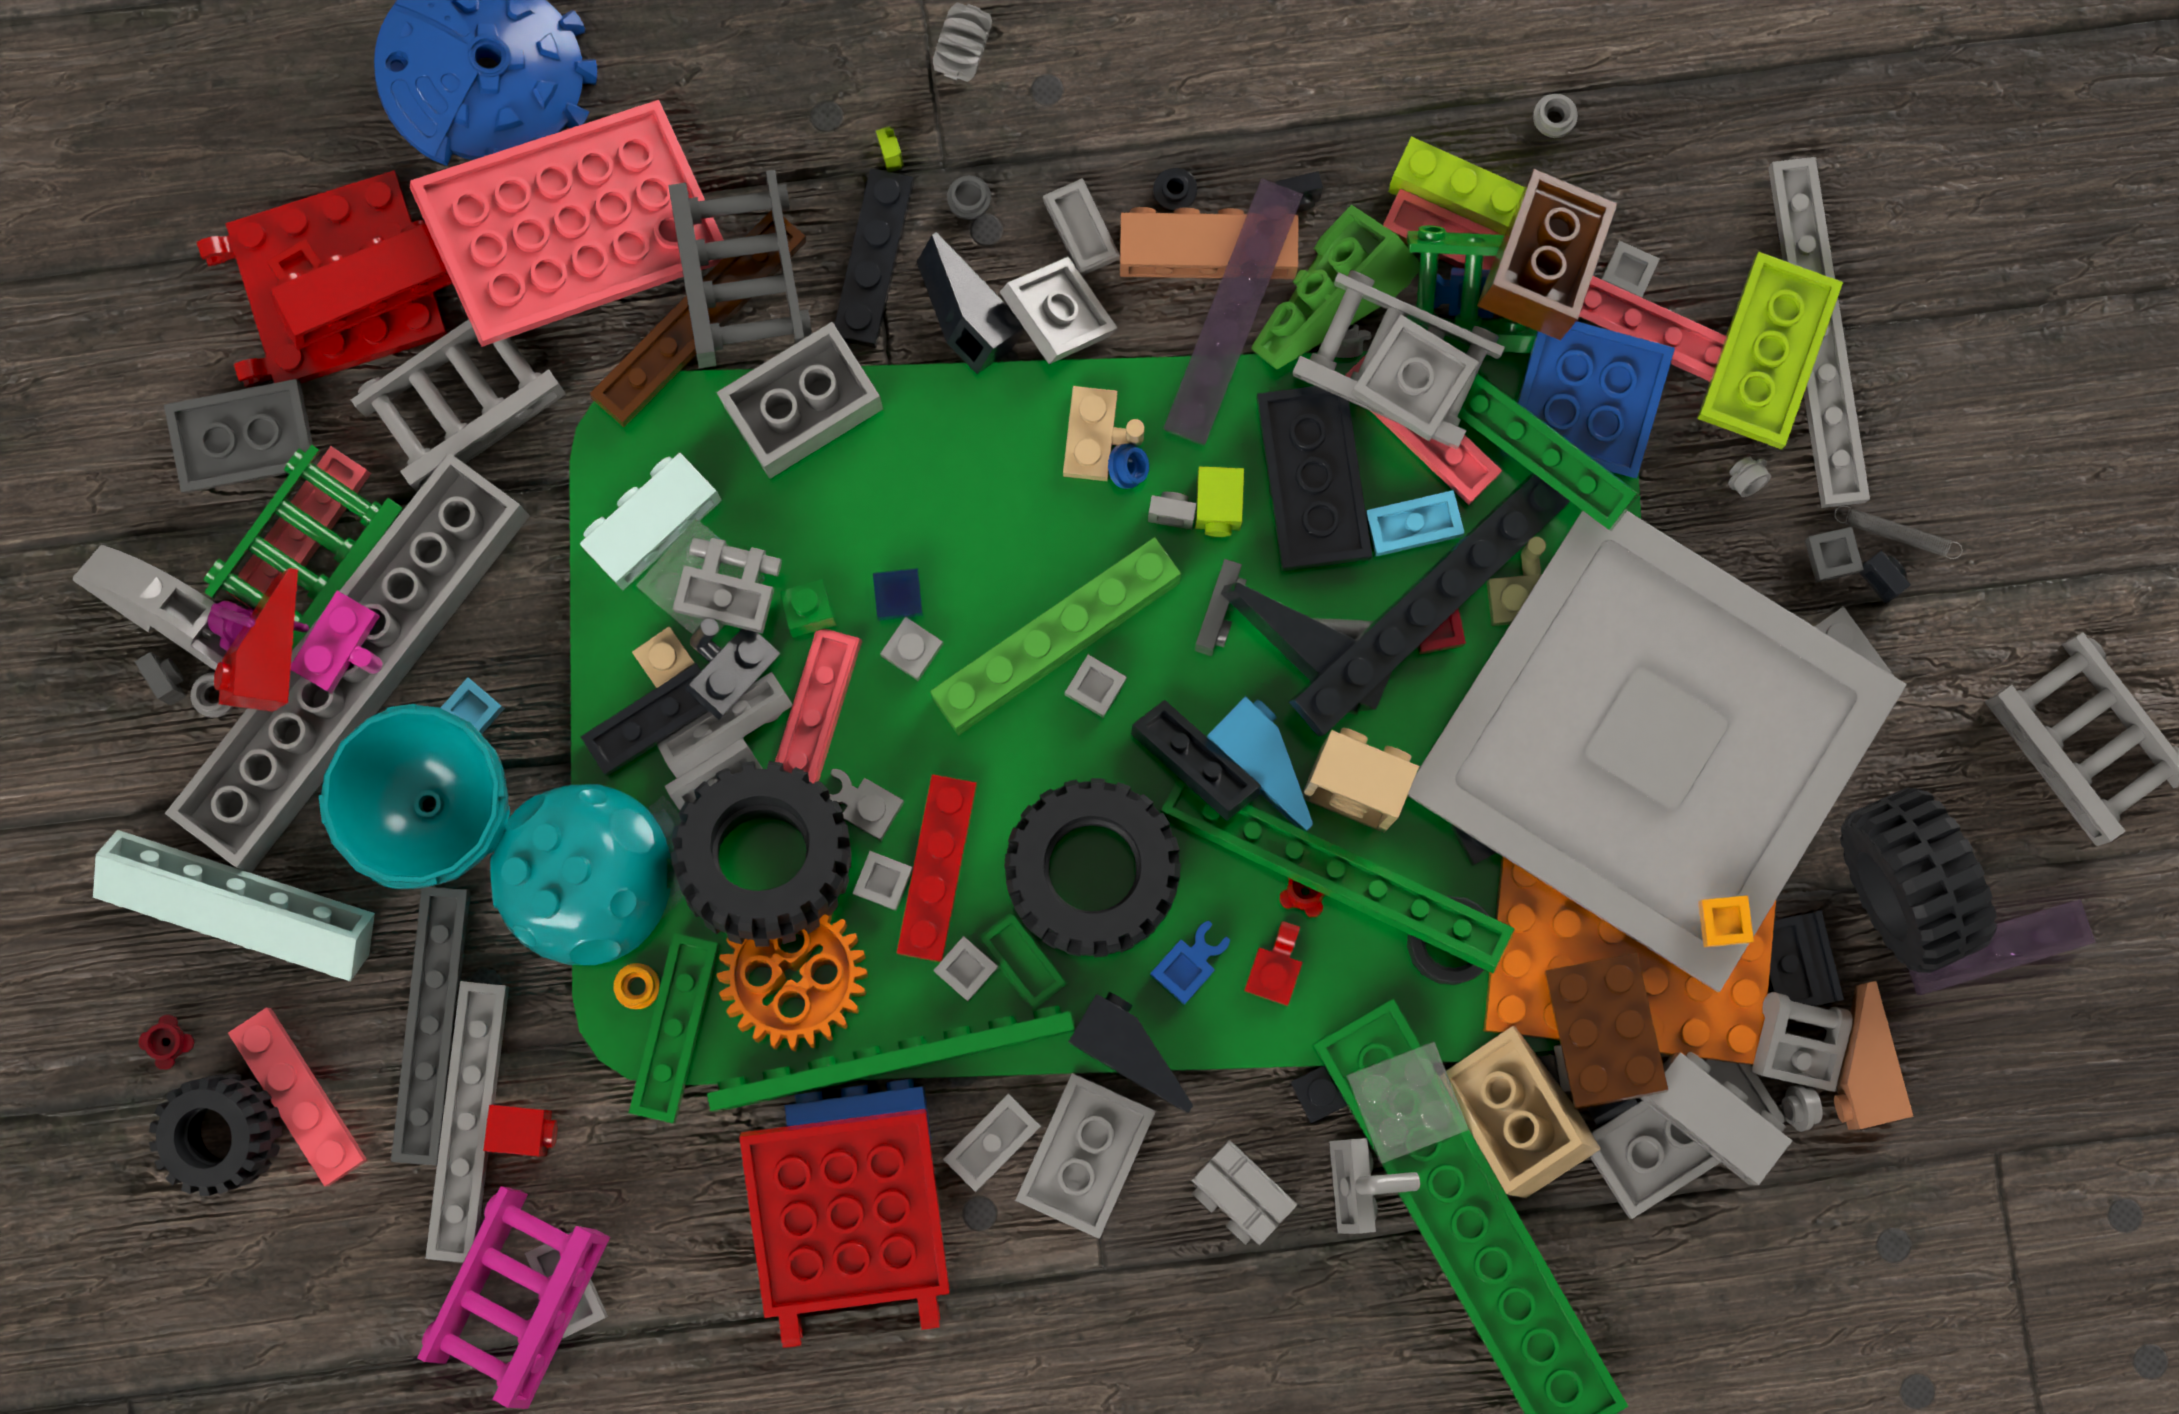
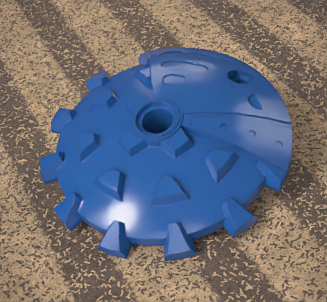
M397 0L387 13L377 37L374 72L379 98L386 114L398 132L423 155L448 166L452 155L475 160L561 132L565 127L570 129L585 124L590 111L577 105L581 96L582 84L596 85L597 64L595 59L582 60L580 48L575 37L585 33V27L574 10H570L562 16L546 0ZM485 57L492 58L498 63V66L487 69L481 67L476 61Z

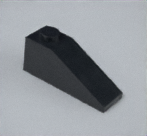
M1109 992L1106 998L1096 994L1068 1043L1188 1114L1193 1107L1192 1102L1137 1017L1129 1013L1133 1005L1112 992Z

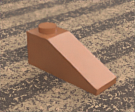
M1873 981L1856 985L1851 1007L1852 1028L1837 1082L1839 1095L1834 1096L1837 1115L1842 1123H1847L1848 1130H1860L1914 1117L1877 982Z

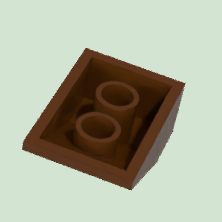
M1533 169L1492 263L1477 306L1561 341L1578 320L1617 203Z

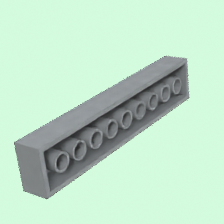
M448 453L339 591L380 616L361 647L369 650L381 659L382 669L376 674H371L351 663L332 694L297 673L290 671L288 703L273 712L247 708L165 814L233 866L252 873L321 785L324 774L340 742L366 719L377 713L530 515L519 503L454 455ZM319 618L316 620V622L312 625L309 631L305 634V636L301 639V641L292 651L291 663L293 662L294 658L296 657L304 642L308 638L309 634L313 630L314 626L318 622Z

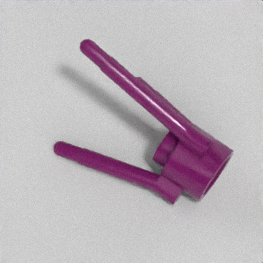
M222 601L211 606L207 620L208 626L213 633L221 637L219 643L221 648L228 651L243 626H255V620L249 618L254 611L253 608L244 609L231 601ZM294 621V631L302 633L309 631L307 624Z

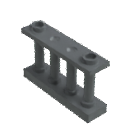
M775 169L766 171L768 191L698 201V197H688L686 183L668 185L699 368L717 366L715 351L723 350V345L791 334H793L794 343L796 344L803 340L804 337L812 334L808 309L799 310L782 212L790 211L786 184H777ZM771 209L775 233L705 243V239L696 240L693 225L702 224L701 219ZM779 251L782 275L712 285V280L705 282L702 280L700 267L709 265L708 261ZM786 292L789 317L720 327L719 323L710 324L708 308L716 307L717 302Z

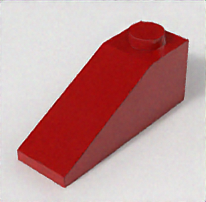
M288 568L273 579L249 617L255 620V626H243L223 657L222 662L218 663L214 675V687L216 690H220L219 704L273 712L288 703L298 569Z

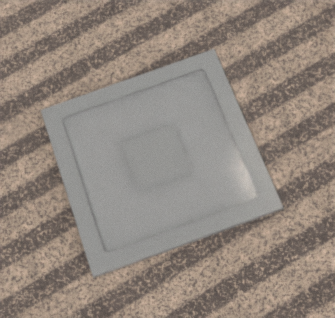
M1582 510L1417 771L1407 796L1716 992H1720L1749 943L1704 948L1698 901L1748 895L1754 937L1907 684L1627 511L1614 529L1610 531Z

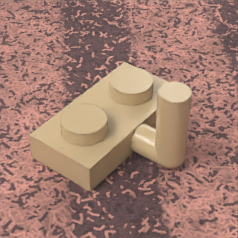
M1073 386L1063 477L1108 481V460L1111 446L1132 444L1135 447H1139L1143 443L1144 424L1140 420L1133 419L1129 421L1126 429L1114 427L1117 391Z

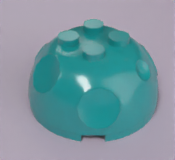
M599 784L567 785L535 795L525 801L510 816L505 825L504 833L494 853L491 855L490 872L493 905L498 909L505 924L514 936L525 947L544 958L567 965H598L616 960L630 953L651 934L666 908L671 889L667 888V859H671L666 838L656 819L640 802L630 795Z

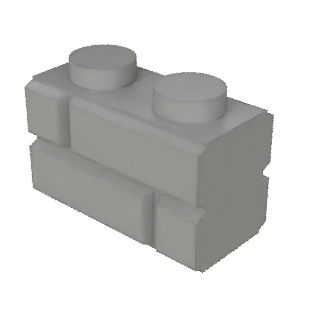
M1231 1140L1225 1142L1191 1179L1197 1186L1192 1195L1211 1213L1219 1207L1229 1216L1231 1220L1226 1224V1227L1245 1245L1251 1239L1258 1245H1261L1298 1205Z

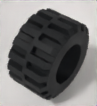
M237 1074L212 1075L181 1084L180 1088L171 1090L165 1096L168 1101L158 1104L154 1112L160 1119L151 1122L149 1132L156 1133V1140L149 1142L151 1152L158 1151L160 1159L154 1162L158 1170L167 1169L169 1171L165 1179L172 1185L183 1182L181 1191L189 1194L199 1191L200 1196L221 1194L258 1179V1174L266 1172L272 1165L268 1158L278 1155L280 1146L274 1143V1139L282 1136V1126H275L274 1118L280 1116L278 1108L270 1109L267 1104L272 1099L266 1090L257 1093L258 1083L252 1079L241 1081V1075ZM208 1109L221 1114L231 1130V1147L224 1159L213 1155L206 1148L201 1137V1123Z

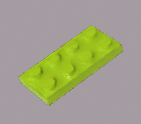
M1758 252L1754 257L1697 419L1782 450L1786 446L1843 282Z

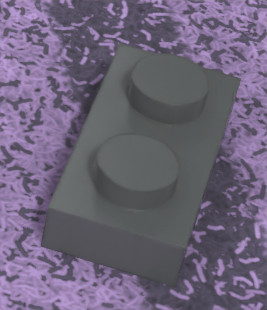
M1224 559L1196 641V652L1212 657L1216 645L1224 648L1232 622L1225 620L1230 602L1221 592L1224 585L1238 582L1245 586L1247 580L1239 577L1242 564Z

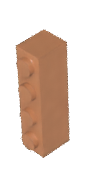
M1137 207L1131 209L1130 213H1121L1120 277L1295 279L1298 269V215H1288V212L1285 210L1269 209L1263 211L1262 215L1244 214V211L1240 209L1227 208L1219 210L1218 214H1200V211L1194 208H1179L1174 210V213H1156V210L1153 208Z

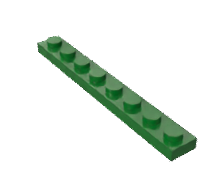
M1178 778L1161 809V813L1165 815L1169 822L1493 974L1513 936L1515 928L1251 805L1245 806L1226 821L1180 778Z
M1060 1005L1033 1011L1034 1019L1016 1023L1015 1015L988 1021L989 1030L971 1033L970 1026H963L943 1031L944 1040L926 1044L925 1036H919L898 1041L899 1050L881 1054L880 1046L853 1051L854 1060L836 1064L835 1056L807 1062L809 1070L791 1074L789 1066L762 1072L763 1081L746 1084L744 1076L717 1082L718 1091L707 1093L710 1111H725L1074 1032L1071 1012L1061 1013Z

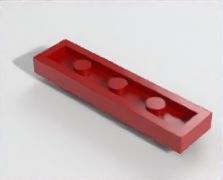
M933 774L931 776L897 948V954L936 962L943 960L977 788L976 782Z

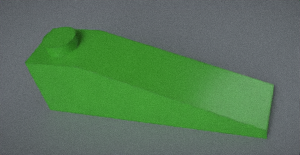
M1351 205L1320 237L1313 248L1318 253L1308 271L1300 270L1293 280L1297 286L1288 302H1284L1276 307L1251 349L1275 369H1279L1322 343L1346 292L1334 286L1338 272L1348 276L1350 270L1359 272L1375 281L1372 288L1396 297L1411 283L1420 269V262L1396 233ZM1362 298L1350 325L1381 306Z

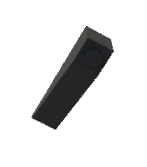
M1238 582L1224 585L1221 592L1310 681L1355 640ZM1392 671L1348 713L1358 715L1359 710H1376Z

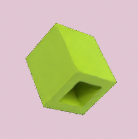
M1199 467L1195 529H1205V535L1214 537L1231 536L1232 530L1240 531L1243 511L1244 468Z

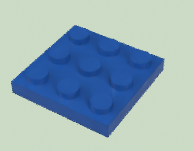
M1578 321L1574 323L1561 341L1537 331L1517 402L1608 471L1637 479L1675 348Z

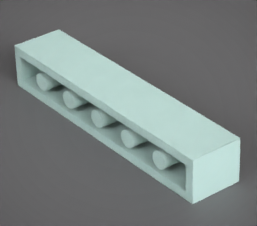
M117 830L97 852L95 858L93 898L350 982L369 956L375 913Z

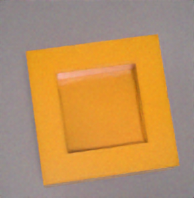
M1748 895L1698 901L1704 948L1754 942Z

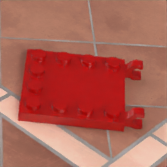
M395 170L225 223L229 236H212L197 241L200 256L202 259H206L208 266L218 265L233 258L237 260L266 355L265 358H251L234 364L238 380L240 382L243 381L246 388L259 385L273 379L274 383L295 379L304 383L439 340L448 334L434 291L297 350L273 305L270 288L275 287L278 280L266 262L267 260L306 239L321 262L335 255H342L344 258L360 251V247L369 240L378 237L386 240L400 234L406 225L413 222Z
M926 1109L740 1133L739 1140L764 1318L779 1317L783 1348L801 1346L803 1330L800 1313L915 1298L918 1300L921 1330L940 1328L939 1320L941 1318L937 1296L950 1294V1285Z

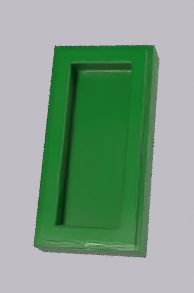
M1011 911L977 938L1032 1011L1036 1010L1069 984L1014 911Z

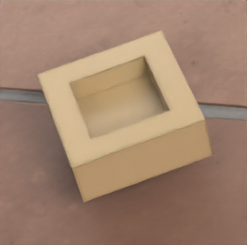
M670 627L632 651L656 688L695 664Z

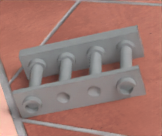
M1350 270L1348 276L1338 272L1334 286L1346 292L1318 353H1312L1310 359L1300 356L1293 370V376L1396 422L1351 393L1401 314L1416 323L1428 327L1427 331L1442 340L1444 336H1448L1470 346L1466 354L1478 361L1473 373L1432 436V439L1457 450L1466 430L1458 427L1461 419L1457 418L1486 354L1496 359H1499L1505 347L1497 344L1499 336L1478 326H1474L1472 332L1372 288L1375 281L1359 272ZM1363 298L1387 309L1359 372H1353L1351 378L1334 371L1337 363L1333 361Z
M469 319L382 379L376 377L364 383L359 388L358 395L351 399L354 406L365 417L376 411L409 457L407 461L408 466L400 472L416 492L419 491L448 453H451L466 464L566 395L549 369L542 374L533 371L510 337L492 343L520 382L518 385L519 390L506 399L496 396L465 352L467 348L478 341ZM448 361H451L483 407L482 415L469 424L459 421L428 377L429 374ZM411 386H414L446 432L444 436L445 441L431 450L430 448L424 449L391 402L392 399Z
M2082 632L2062 644L2071 657L2028 689L2016 691L2013 685H2010L1995 693L1985 703L2092 842L2099 846L2112 842L2125 832L2119 823L2120 814L2166 780L2173 789L2179 787V748L2176 746L2172 747L2105 661L2106 654L2100 644L2092 638H2087ZM2082 671L2099 693L2052 728L2049 726L2044 727L2034 714L2036 710L2035 705ZM2108 708H2111L2127 729L2082 763H2072L2062 750L2064 747L2063 742ZM2139 744L2155 766L2108 801L2100 799L2090 786L2092 784L2091 778Z

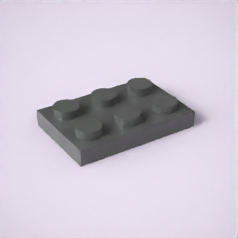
M297 379L164 404L182 493H191L288 474L283 469L299 448L306 452L311 444L313 445L301 382Z

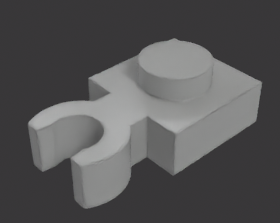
M832 769L830 774L842 782V789L838 794H830V799L837 801L839 805L843 803L847 806L843 812L844 820L882 841L905 803L904 800L866 778L863 779L857 789L852 786V782L845 772L839 769Z

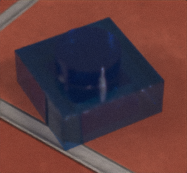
M918 568L873 573L878 621L923 616Z

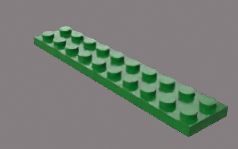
M1388 1000L1312 1044L1386 1174L1416 1172L1420 1178L1419 1189L1417 1191L1398 1192V1195L1523 1413L1617 1414L1629 1407L1395 1000Z

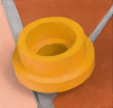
M633 963L622 968L616 975L614 993L618 1001L625 1007L637 1010L644 1009L653 1004L657 999L660 980L657 973L651 967L640 963ZM636 978H642L646 984L645 991L640 995H633L630 991V984Z

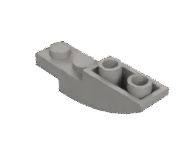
M100 545L73 576L74 582L149 633L152 628L156 629L212 669L216 670L218 663L222 662L223 657L227 653L219 645L221 637L213 633L208 626V615L211 611V606L215 602L166 572L119 550Z

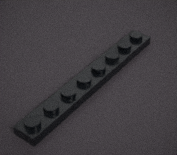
M1531 473L1295 695L1289 703L1318 737L1325 735L1553 519L1570 500L1537 475Z

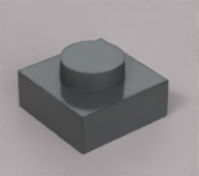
M1852 527L1809 536L1805 539L1816 583L1857 574L1864 570Z
M149 652L134 661L158 700L173 705L186 697L179 684L184 681V677L170 658L164 660Z

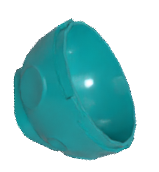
M416 704L388 707L387 710L366 719L342 740L324 774L322 792L319 795L321 821L325 825L333 846L355 871L383 886L395 889H421L456 880L478 865L488 854L493 853L504 833L505 825L510 815L505 773L496 750L470 722L439 707ZM429 797H434L436 799V807L432 812L426 813L423 810V802Z

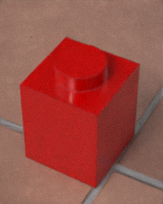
M489 1105L483 1151L538 1157L547 1156L548 1148H554L558 1131L557 1120H551L552 1110Z

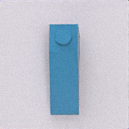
M1245 696L1207 735V738L1261 785L1260 794L1292 825L1308 831L1312 827L1313 822L1279 728L1273 723L1277 717L1260 700L1257 699L1252 703Z

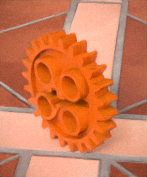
M824 914L819 919L820 926L811 933H808L805 929L795 933L805 938L803 947L795 953H786L781 950L782 938L770 939V946L756 947L754 940L745 939L743 944L729 941L727 938L726 941L734 950V954L720 955L719 959L723 964L730 967V970L717 973V978L720 982L730 984V986L723 989L719 994L722 1000H735L726 1011L730 1018L743 1014L738 1024L742 1032L755 1026L753 1033L755 1042L759 1043L769 1034L773 1049L777 1050L782 1039L785 1038L788 1039L791 1050L796 1051L799 1038H805L809 1046L815 1048V1034L821 1032L826 1039L831 1041L833 1039L830 1029L831 1025L835 1023L844 1029L848 1027L842 1014L845 1011L858 1014L859 1008L851 1000L852 996H865L866 991L865 988L855 982L867 978L868 972L867 969L855 967L856 964L862 962L866 957L863 950L850 951L859 940L856 933L842 937L847 927L844 919L831 925L832 915ZM820 945L823 947L820 954L815 955L803 964L816 946ZM827 964L837 968V976L831 983L823 985L813 980L814 973L820 966ZM763 966L772 970V977L767 984L758 987L749 983V975L755 968ZM788 968L794 972L799 970L802 976L801 981L796 983L790 979L786 982L787 979L784 971ZM780 989L769 1005H763V1000ZM796 997L804 1000L805 1007L799 1016L788 1018L781 1014L782 1005L789 998Z

